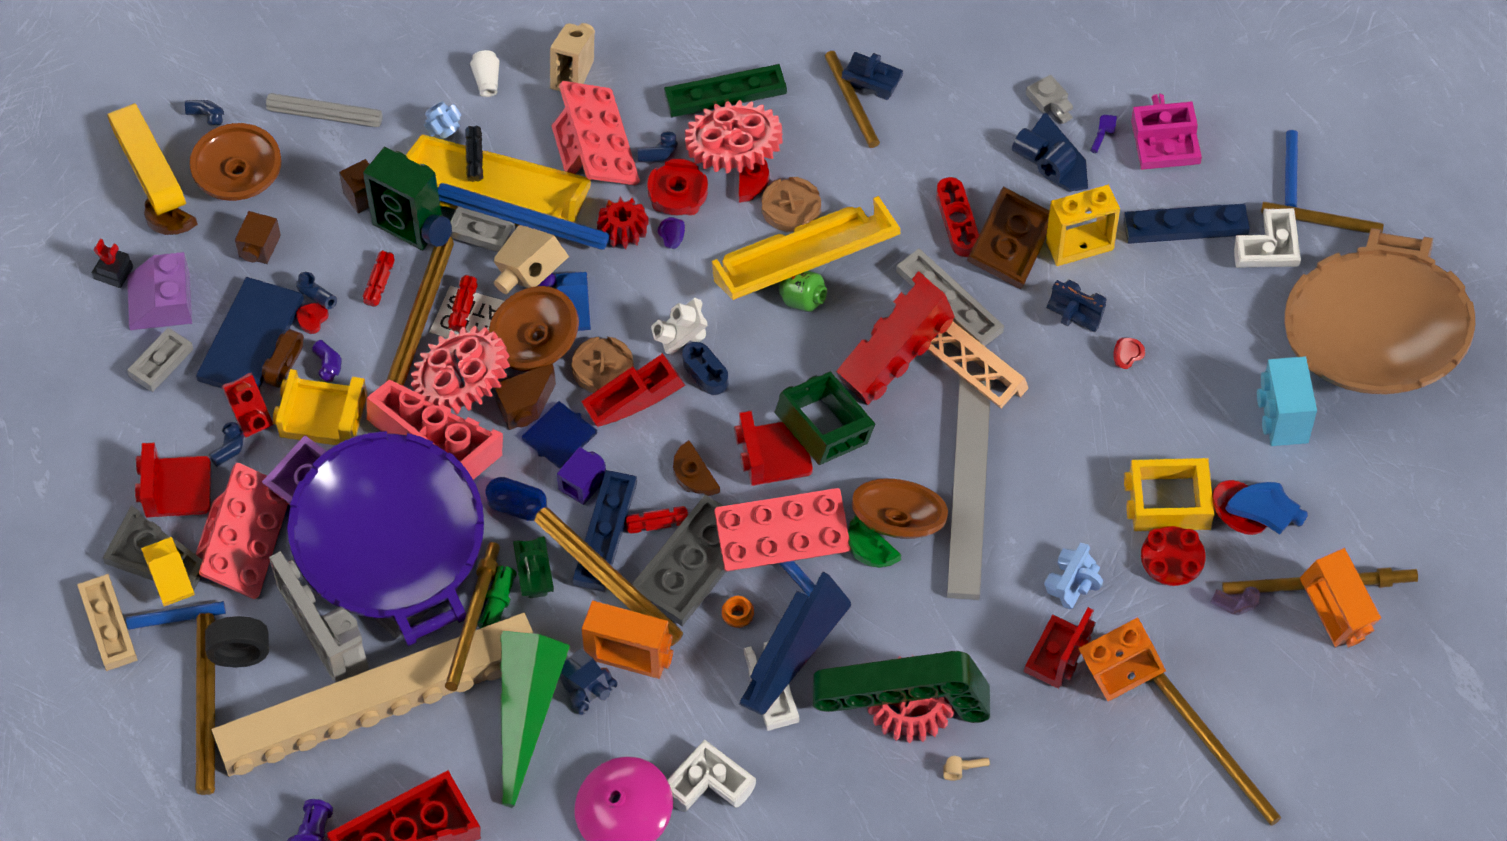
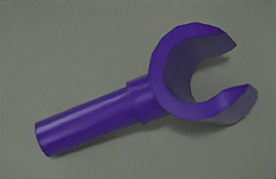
M1104 114L1100 117L1097 136L1090 149L1092 153L1096 154L1098 152L1105 132L1115 134L1117 116Z

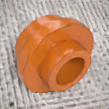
M733 596L722 606V618L731 627L741 628L747 626L753 620L754 607L743 596ZM734 611H742L744 614L735 616L732 613Z

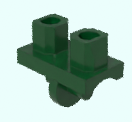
M545 536L531 541H513L522 597L528 596V598L532 599L548 595L547 592H554Z

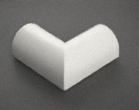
M1294 208L1264 209L1265 235L1236 236L1234 246L1236 268L1298 267L1300 265L1301 258Z
M705 739L667 779L672 790L673 806L683 812H686L708 787L736 808L747 800L756 785L755 777Z

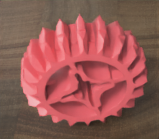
M946 696L909 701L907 707V702L891 704L898 707L900 714L894 712L887 704L871 706L867 709L869 715H874L873 723L875 726L882 725L884 735L893 731L896 741L901 735H905L909 744L912 742L913 736H918L923 742L926 740L927 732L936 737L938 727L945 729L948 725L947 719H951L954 715L953 706Z

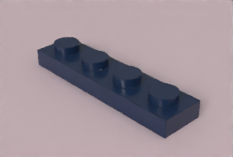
M1245 203L1124 212L1123 218L1128 244L1249 235L1250 231Z
M606 470L585 542L613 566L625 526L626 516L628 515L637 486V476ZM578 562L573 577V586L605 592L606 587Z

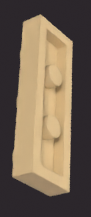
M109 574L77 584L106 671L138 661Z

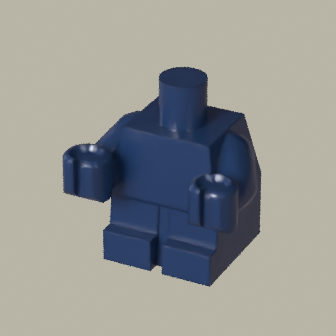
M581 648L565 660L560 674V680L564 689L571 693L572 708L580 715L585 714L583 710H589V704L585 701L590 703L596 697L604 701L609 697L610 691L613 690L611 687L616 688L618 685L617 680L612 677L609 669L605 667L600 668L596 661Z

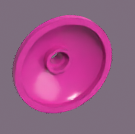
M618 757L604 762L585 778L576 796L575 820L581 835L586 841H656L666 829L672 814L673 795L670 784L665 775L647 760L638 757ZM621 794L620 800L612 803L613 797Z

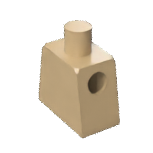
M571 23L565 24L551 45L550 89L560 91L559 84L562 81L584 84L594 61L595 30L591 25L587 23H581L579 26Z
M519 225L494 257V263L501 271V274L493 283L500 292L506 295L516 284L526 288L536 287L569 256L554 235Z

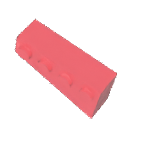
M388 380L367 397V421L381 432L386 431L387 434L407 435L409 433L433 441L434 445L447 453L453 454L463 464L473 480L502 456L503 433L495 429L489 431L479 426V422L467 417V419H463L451 413L450 408L442 404L439 406L426 401L425 396L396 382Z

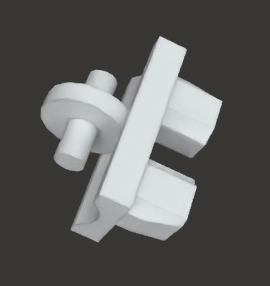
M694 298L686 305L676 304L671 309L670 319L666 322L657 320L651 326L654 340L663 343L666 354L673 355L689 341L700 342L705 338V328L708 324L701 312L702 301L700 299Z

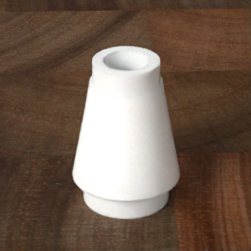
M489 50L476 52L473 54L472 61L470 62L480 95L483 97H491L498 92L500 61L496 54Z

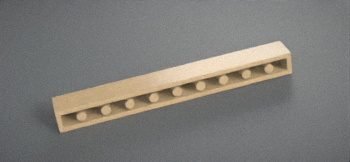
M525 612L475 631L456 691L447 690L445 683L459 637L211 729L228 776L247 774L254 767L267 762H278L286 755L296 751H307L314 748L320 742L328 739L342 738L350 731L360 727L374 726L380 720L389 716L406 714L413 707L424 703H435L443 696L453 692L467 691L474 684L482 681L499 679L502 677V672H500L501 632L533 633Z

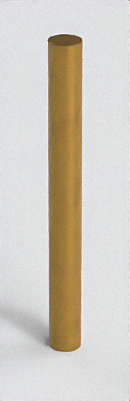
M827 52L825 59L870 148L877 147L880 141L850 81L842 79L844 68L836 52Z
M1264 201L1262 203V214L1264 209L1294 208L1296 220L1370 233L1372 228L1380 229L1381 233L1383 232L1384 223Z

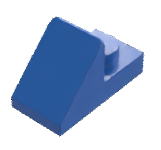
M587 272L556 274V289L566 294L577 310L579 317L578 331L591 330Z

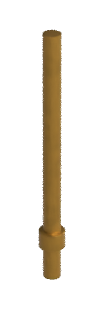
M496 542L488 543L484 558L479 561L476 570L477 582L445 683V688L449 691H456L458 689L490 580L495 578L498 564L496 560L500 545Z
M1389 567L1377 568L1376 572L1358 573L1364 585H1377L1378 588L1392 587L1393 583L1418 582L1417 569L1392 570ZM1300 577L1222 582L1223 595L1305 590Z

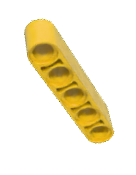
M136 103L108 113L107 117L111 128L156 215L158 216L186 205L180 185Z

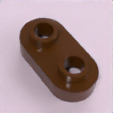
M289 329L285 334H280L276 342L275 352L271 359H266L262 367V376H264L266 384L277 388L281 387L283 379L287 378L290 369H292L302 350L304 341L302 333Z

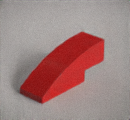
M662 353L639 370L632 366L581 402L595 425L600 427L631 416L654 405L684 387L685 384L671 362Z

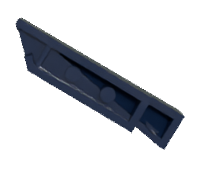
M822 571L810 596L796 591L750 676L752 680L739 705L764 715L851 607L850 599L829 574Z

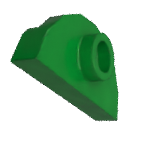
M856 515L849 523L848 534L850 540L848 541L851 547L850 552L855 559L867 566L877 568L892 566L901 561L902 555L878 532L867 527Z

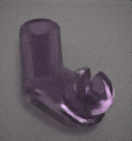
M1246 587L1243 593L1234 597L1217 589L1210 604L1233 615H1240L1254 610L1259 605L1261 594L1254 587Z

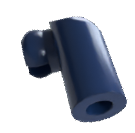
M185 100L186 115H207L208 125H221L223 123L222 115H224V111L217 104L210 100Z
M670 131L663 132L660 138L661 142L655 147H638V163L665 161L677 149L678 142L676 141L675 133Z
M301 272L298 275V281H296L298 291L327 310L333 309L337 304V297L314 282L315 276L312 273Z
M229 422L223 426L222 432L225 434L223 445L209 453V457L216 467L232 459L242 450L244 433L236 422Z

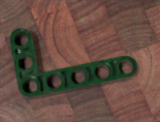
M948 651L818 670L813 674V707L819 711L834 712L946 696L962 720L971 723H981L990 718V685L971 656L962 651Z

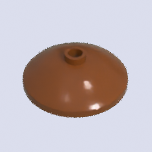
M246 123L226 124L209 131L196 143L190 156V170L197 186L206 194L227 201L244 200L262 193L275 181L281 168V153L273 136L258 126Z
M546 286L530 287L513 294L499 306L490 322L489 333L494 331L506 346V351L510 355L507 359L510 364L509 368L518 371H531L555 363L570 349L578 332L579 317L570 298L560 290Z
M876 479L860 485L854 491L852 497V509L856 516L867 527L892 538L917 539L929 536L939 531L945 525L948 517L947 505L938 494L925 486L906 480Z

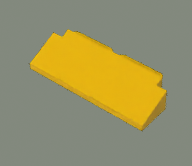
M421 134L406 154L408 159L418 164H425L435 172L437 187L441 183H446L574 223L591 186V179L485 150H483V179L479 182H470L467 180L466 146ZM440 201V205H441V206L449 207V208H452V209H457V207H458V206H455V205H452V204H449V203Z
M877 196L873 198L874 215L867 217L861 207H846L810 221L807 224L797 226L794 229V233L789 235L777 234L728 253L722 260L723 267L718 259L713 260L714 282L732 300H735L900 235V227L880 197Z

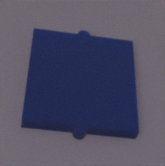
M558 401L521 437L524 442L537 451L539 457L544 456L561 469L579 447L583 448L597 434V429L582 419L581 413L573 412L562 402Z

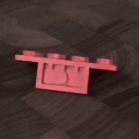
M562 81L559 84L565 108L551 127L564 171L576 174L583 165L588 179L636 186L640 182V178L612 89Z
M236 463L232 468L226 490L212 502L196 555L202 559L199 570L200 576L252 599H256L260 595L270 563L269 557L273 554L288 503L262 483L267 475L241 463Z
M839 488L721 506L714 509L724 570L727 572L846 553L851 550L841 490Z

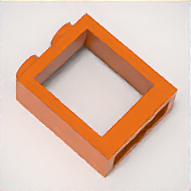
M1345 548L1316 560L1303 573L1300 580L1335 648L1345 643L1348 648L1364 641L1366 639L1365 636L1375 631L1373 626L1381 619V616Z
M592 600L582 626L584 651L596 662L660 679L663 668L669 669L674 652L670 649L673 635L669 634L668 621Z
M1138 617L1078 648L1107 702L1166 672L1157 651ZM1123 652V654L1116 656L1117 653ZM1129 674H1135L1133 679H1128Z

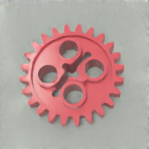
M741 100L735 106H732L727 101L725 107L722 108L718 104H714L715 110L703 109L704 116L695 115V122H689V129L685 130L686 150H688L689 157L694 158L695 164L703 162V169L713 166L714 172L725 168L726 173H730L732 168H736L741 173L744 166L753 170V163L764 165V157L773 159V152H778L780 150L779 144L783 143L782 125L779 123L778 115L773 116L772 109L765 111L763 104L754 108L752 101L746 106H742Z
M473 326L470 332H467L466 328L462 327L457 335L451 330L447 339L439 336L438 345L429 344L428 346L431 351L429 353H420L423 361L414 363L417 371L411 373L414 379L411 386L415 392L425 396L426 401L438 406L442 404L450 409L452 408L456 414H459L462 406H465L469 411L473 402L476 401L479 405L482 404L481 397L484 395L488 397L493 396L490 391L492 387H501L498 379L507 377L503 369L510 367L507 361L510 355L506 351L507 348L501 338H498L494 331L489 333L486 327L479 331L476 326ZM462 377L464 378V381H465V387H464L463 382L461 381Z

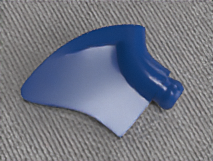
M1262 482L1243 488L1230 499L1225 507L1228 513L1260 522L1279 535L1287 528L1290 522L1300 527L1308 517L1307 511L1300 509L1301 505L1290 499L1284 492L1282 485L1277 482Z

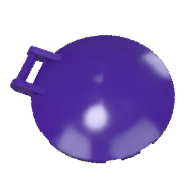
M386 431L350 438L321 455L312 464V468L307 472L303 480L299 481L290 503L291 508L287 526L293 558L307 583L325 600L337 607L345 608L350 613L374 618H394L407 646L417 643L416 639L455 621L458 623L465 621L466 612L455 589L467 577L479 555L484 534V514L476 484L463 464L450 452L447 453L434 445L433 441L409 433L407 435L387 434ZM447 600L451 608L450 610L410 627L407 620L408 617Z

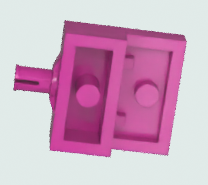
M1159 93V98L1158 94H1154L1151 97L1153 105L1133 107L1131 123L1141 170L1201 164L1202 155L1197 137L1198 124L1193 101L1165 104L1164 95Z

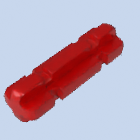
M384 250L378 253L377 263L373 266L367 283L368 287L365 288L362 296L364 304L373 307L379 305L382 298L380 294L384 292L391 273L389 270L392 269L395 261L393 253Z
M464 275L461 277L460 288L457 290L452 307L453 313L450 314L448 320L450 330L460 332L461 328L466 326V318L469 316L474 299L473 294L476 293L478 286L477 278L474 276Z
M686 506L673 507L674 511H669V508L643 512L644 516H639V513L627 515L626 527L628 533L633 534L641 532V529L644 528L646 531L669 528L674 523L676 526H680L688 516V510Z

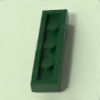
M780 64L664 87V95L671 118L702 112L705 108L711 110L714 109V104L725 107L727 101L731 105H736L739 100L745 103L787 94V86Z

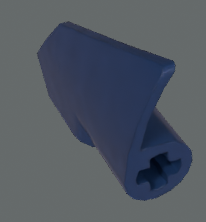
M1047 113L1042 114L1032 130L1023 128L1018 133L1013 142L1012 151L1037 165L1042 176L1068 192L1088 189L1086 159Z

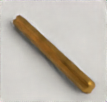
M451 236L446 244L440 247L434 246L386 382L391 380L402 386L405 384L454 245Z
M547 507L542 508L536 514L535 522L631 611L667 620L669 634L673 635L671 646L680 641L683 631Z
M212 613L199 614L196 627L195 788L199 795H211L215 791V739L211 730L215 728V664L207 658L205 650V631L208 625L215 621Z

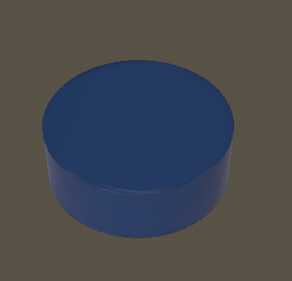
M437 214L429 216L422 227L423 240L436 247L446 244L452 233L450 220Z

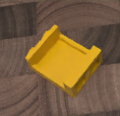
M290 369L288 379H283L281 384L280 406H275L273 412V424L277 425L279 437L301 440L306 435L315 443L337 445L345 440L356 437L368 395L365 379L352 377L350 386L300 379L297 370Z

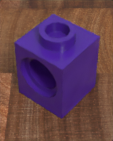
M579 447L557 473L558 490L585 505L602 485L606 472L603 458L593 451L588 452Z

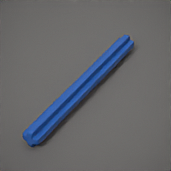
M441 183L438 187L439 200L533 228L600 250H604L609 241V234L601 230L446 183Z

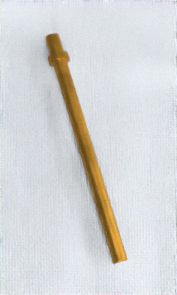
M1162 673L1149 680L1150 682H1155L1271 826L1275 825L1281 819V816L1168 677Z

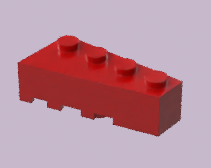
M919 271L911 279L915 285L908 294L905 295L901 292L893 301L896 305L889 317H880L874 324V328L871 331V339L869 341L866 339L861 340L836 371L842 383L867 405L873 400L881 398L887 390V385L895 377H901L907 371L909 363L917 355L921 356L929 349L931 341L939 333L946 332L955 318L945 293Z
M449 770L333 829L327 833L328 841H475L481 839V827Z

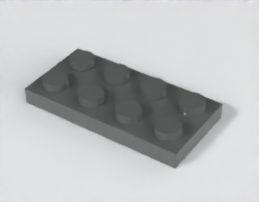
M707 495L703 496L632 583L664 615L681 626L686 623L727 572L724 570L714 509L723 505Z

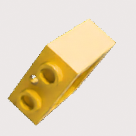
M1109 184L1051 201L1046 244L1056 266L1114 250L1120 207ZM1097 218L1096 222L1066 230V226ZM1081 245H1085L1086 248L1083 249V248H1081L1080 246H1081Z
M1208 458L1131 460L1130 471L1124 472L1125 492L1130 491L1131 500H1127L1126 513L1127 519H1133L1134 531H1151L1168 526L1193 530H1211L1214 506ZM1193 479L1195 507L1144 509L1141 480Z

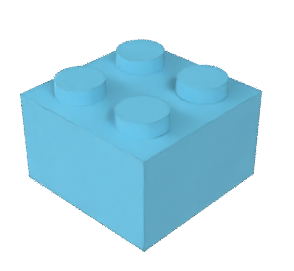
M1306 356L1268 359L1266 371L1261 373L1262 388L1257 389V403L1259 408H1264L1265 416L1262 417L1264 435L1269 434L1271 446L1309 443L1317 407Z

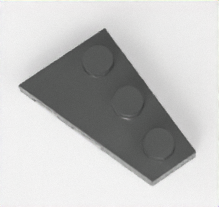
M131 505L103 556L104 563L153 580L141 548L170 537L161 530V527L153 521L147 520L140 514L139 510ZM173 540L177 551L180 553L194 591L202 577L199 575L202 559L179 541Z

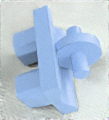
M1080 543L1077 550L1063 548L1058 557V565L1061 570H1065L1064 574L1051 573L1044 582L1047 593L1060 598L1064 608L1073 609L1080 594L1086 595L1089 590H1099L1103 584V579L1098 574L1100 567L1090 556V546L1088 544Z

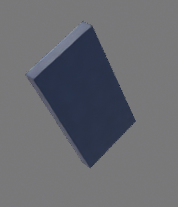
M246 277L196 374L197 381L222 388V385L236 381L244 375L251 373L258 389H260L264 381V376H262L263 364L267 358L271 359L275 352L276 342L280 334H285L290 329L297 311L304 301L303 294Z

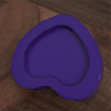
M669 217L659 224L657 233L663 238L666 247L676 249L681 244L685 233L683 220Z

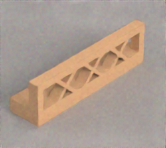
M952 322V325L946 332L939 333L938 337L931 341L928 349L931 354L1001 409L1014 394L1021 398L1029 389L1026 379L954 322ZM943 343H952L961 350L962 356H946ZM933 344H939V349L936 348ZM975 361L985 369V374L970 375L967 372V362ZM962 362V367H960L957 363ZM990 380H999L1008 387L1007 390L998 397L990 390ZM979 381H986V386Z

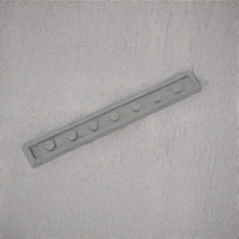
M968 372V373H969L970 375H972V376H973V375H982V374H985V373ZM960 377L947 598L979 600L990 400L962 377ZM979 381L986 386V381Z

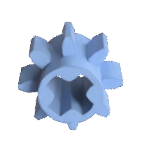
M442 101L432 106L425 113L428 119L425 120L424 127L431 137L437 134L444 139L460 128L457 121L460 120L459 117L462 115L455 104L448 106Z

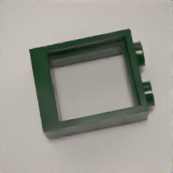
M831 371L820 376H812L806 382L795 387L789 386L785 388L779 395L774 411L818 465H822L868 444L875 427V422ZM822 400L844 426L823 435L800 408Z

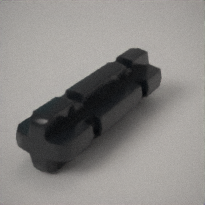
M476 125L468 126L465 129L467 180L470 182H479L483 179L481 128Z

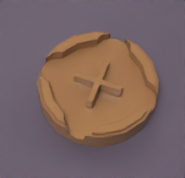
M789 177V179L782 181L781 179L775 180L766 187L762 195V214L766 222L775 229L784 232H794L797 226L818 219L821 213V198L817 187L808 180L799 177Z
M607 336V339L593 337L581 343L573 353L571 366L573 377L578 385L588 392L594 393L632 366L634 367L632 352L626 344L614 337Z

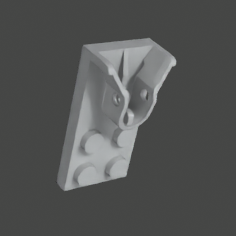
M281 551L270 556L269 559L277 588L333 682L336 683L368 671L369 667L356 619L343 607H338L320 617L314 605L316 602L315 597L307 584L302 586L299 580L301 575L294 561L290 560L287 562Z

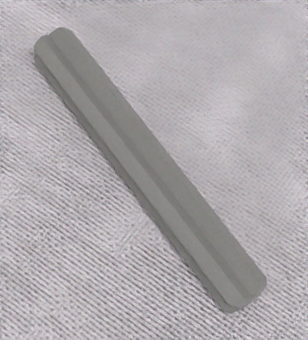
M274 93L268 94L266 99L267 110L372 127H380L383 118L382 111L378 109Z

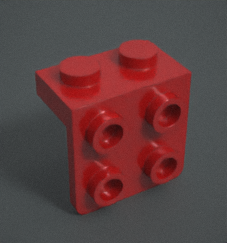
M752 411L739 413V425L734 426L737 445L742 444L744 452L740 453L743 472L748 471L751 486L806 477L813 473L810 454L783 422L755 426Z
M155 442L142 443L141 456H136V471L138 475H141L140 483L135 484V498L137 503L141 502L146 518L207 514L210 511L211 504L210 458L207 456L159 458Z
M1088 607L1078 626L1052 614L1023 672L1058 689L1064 678L1070 681L1077 668V660L1081 654L1078 648L1091 641V634L1096 625V622L1091 620L1094 610Z

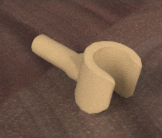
M951 756L943 767V777L949 781L960 780L962 778V770L989 766V758L962 760L959 756Z

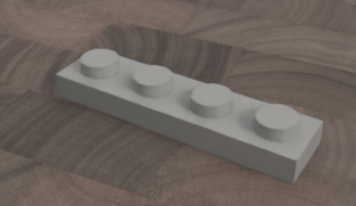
M920 248L897 265L896 272L912 287L915 283L911 279L919 271L945 293L955 316L953 322L982 345H988L1003 333L1004 325Z

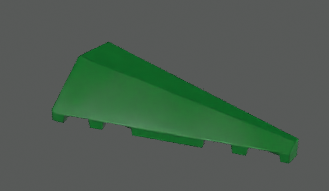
M502 631L500 635V672H502V693L500 695L501 745L503 763L501 766V775L503 776L501 804L513 808L523 784L570 645L541 634Z

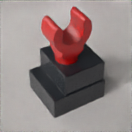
M100 238L94 247V252L100 259L91 272L93 279L121 288L133 269L132 260H130L129 254L119 251L117 244L114 243L111 248L107 247L103 239Z

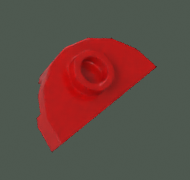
M765 159L764 165L753 163V170L744 166L742 172L739 173V203L753 200L754 196L761 193L768 186L770 174L768 163Z

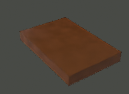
M1003 186L967 261L1021 289L1046 239L1050 210Z

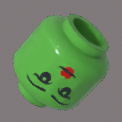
M806 271L780 282V295L784 303L789 307L811 312L826 300L827 288L825 287L823 277L818 273Z

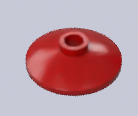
M1226 480L1219 483L1213 490L1212 497L1214 509L1222 521L1235 531L1243 534L1256 535L1263 532L1267 528L1266 525L1228 513L1225 509L1230 499L1237 492L1248 487V485L1234 480Z

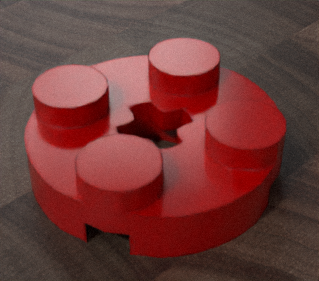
M671 159L666 161L665 166L660 167L658 170L657 167L653 169L647 182L648 197L652 202L653 209L669 215H695L699 211L700 206L704 204L708 195V179L705 173L703 174L699 170V166L694 162L685 159ZM676 183H680L684 189L674 191L670 187H675Z

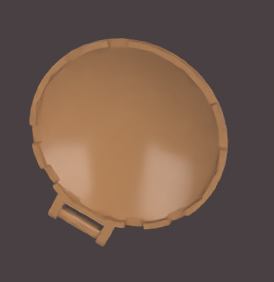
M1372 228L1366 247H1359L1357 252L1342 256L1340 253L1331 255L1318 262L1314 270L1307 275L1303 274L1299 278L1286 302L1285 330L1289 344L1296 356H1306L1309 370L1325 381L1360 393L1395 394L1412 391L1432 384L1451 372L1467 354L1474 337V304L1470 301L1465 292V286L1451 270L1446 272L1435 264L1436 260L1430 258L1433 238L1423 237V239L1385 234L1381 233L1380 229Z

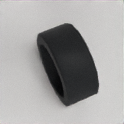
M244 616L225 617L214 621L208 625L205 631L207 658L214 664L233 668L248 667L260 663L266 659L269 653L267 625L260 620Z

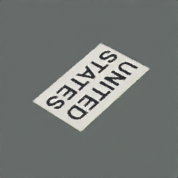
M449 287L429 333L449 338L451 330L448 327V320L450 314L453 313L452 307L459 288ZM475 293L473 294L474 299L469 316L466 318L465 328L467 332H470L473 326H476L479 331L484 327L489 331L492 317L504 300Z

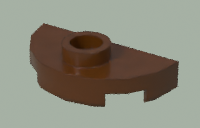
M148 198L144 203V216L147 224L157 233L178 235L198 225L196 217L179 208L157 216Z
M688 440L679 447L674 455L673 473L677 483L687 492L692 491L707 496L720 493V486L690 440Z

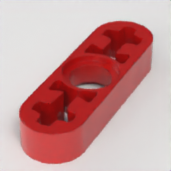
M946 177L937 184L936 200L953 252L958 256L968 257L979 236V232L962 182L957 178ZM945 190H951L952 193H955L954 202L950 203L949 193L945 192ZM954 212H960L966 216V219L961 222H955L949 216ZM965 231L966 240L970 242L969 245H965L964 241H961V232Z

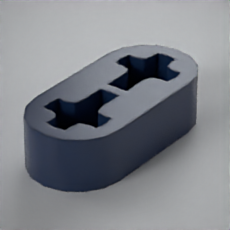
M692 342L687 344L682 351L683 366L706 393L711 395L723 393L729 385L726 367L704 343ZM694 354L696 357L702 355V364L696 358L691 360V355ZM708 372H710V374L714 378L720 377V382H716L715 380L709 381Z

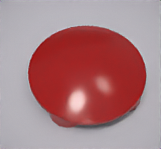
M1176 526L1153 529L1149 532L1141 549V562L1148 575L1157 582L1169 586L1185 585L1195 580L1202 572L1206 561L1204 546L1199 539L1198 533L1193 529Z

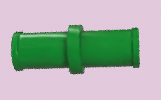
M503 565L497 567L491 589L487 591L485 597L486 603L481 618L477 624L480 629L500 622L504 608L509 606L511 601L509 594L514 579L517 576V572L513 568L506 566L505 571H503Z

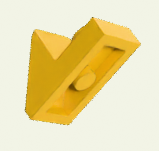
M172 537L141 548L164 607L195 595L182 558L177 551Z

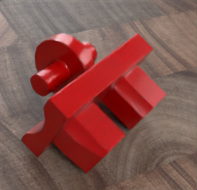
M251 373L244 375L236 381L222 385L226 398L245 438L274 425Z

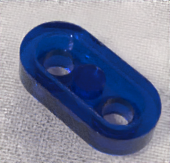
M498 477L491 480L485 489L487 503L492 509L526 521H535L536 514L542 508H548L546 495L541 489L506 477ZM500 495L507 496V498L503 500H500L497 497ZM529 505L537 506L534 509H527Z

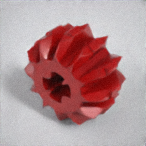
M620 196L616 203L608 200L606 208H600L597 229L609 234V241L613 248L618 244H622L626 250L628 243L631 242L638 246L639 238L646 237L649 218L642 204L635 205L633 197L624 202Z

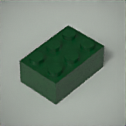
M384 146L363 172L372 224L423 251L428 245L422 237V227L425 220L434 214L442 216L436 174L429 166L418 164L408 159L402 152H394Z

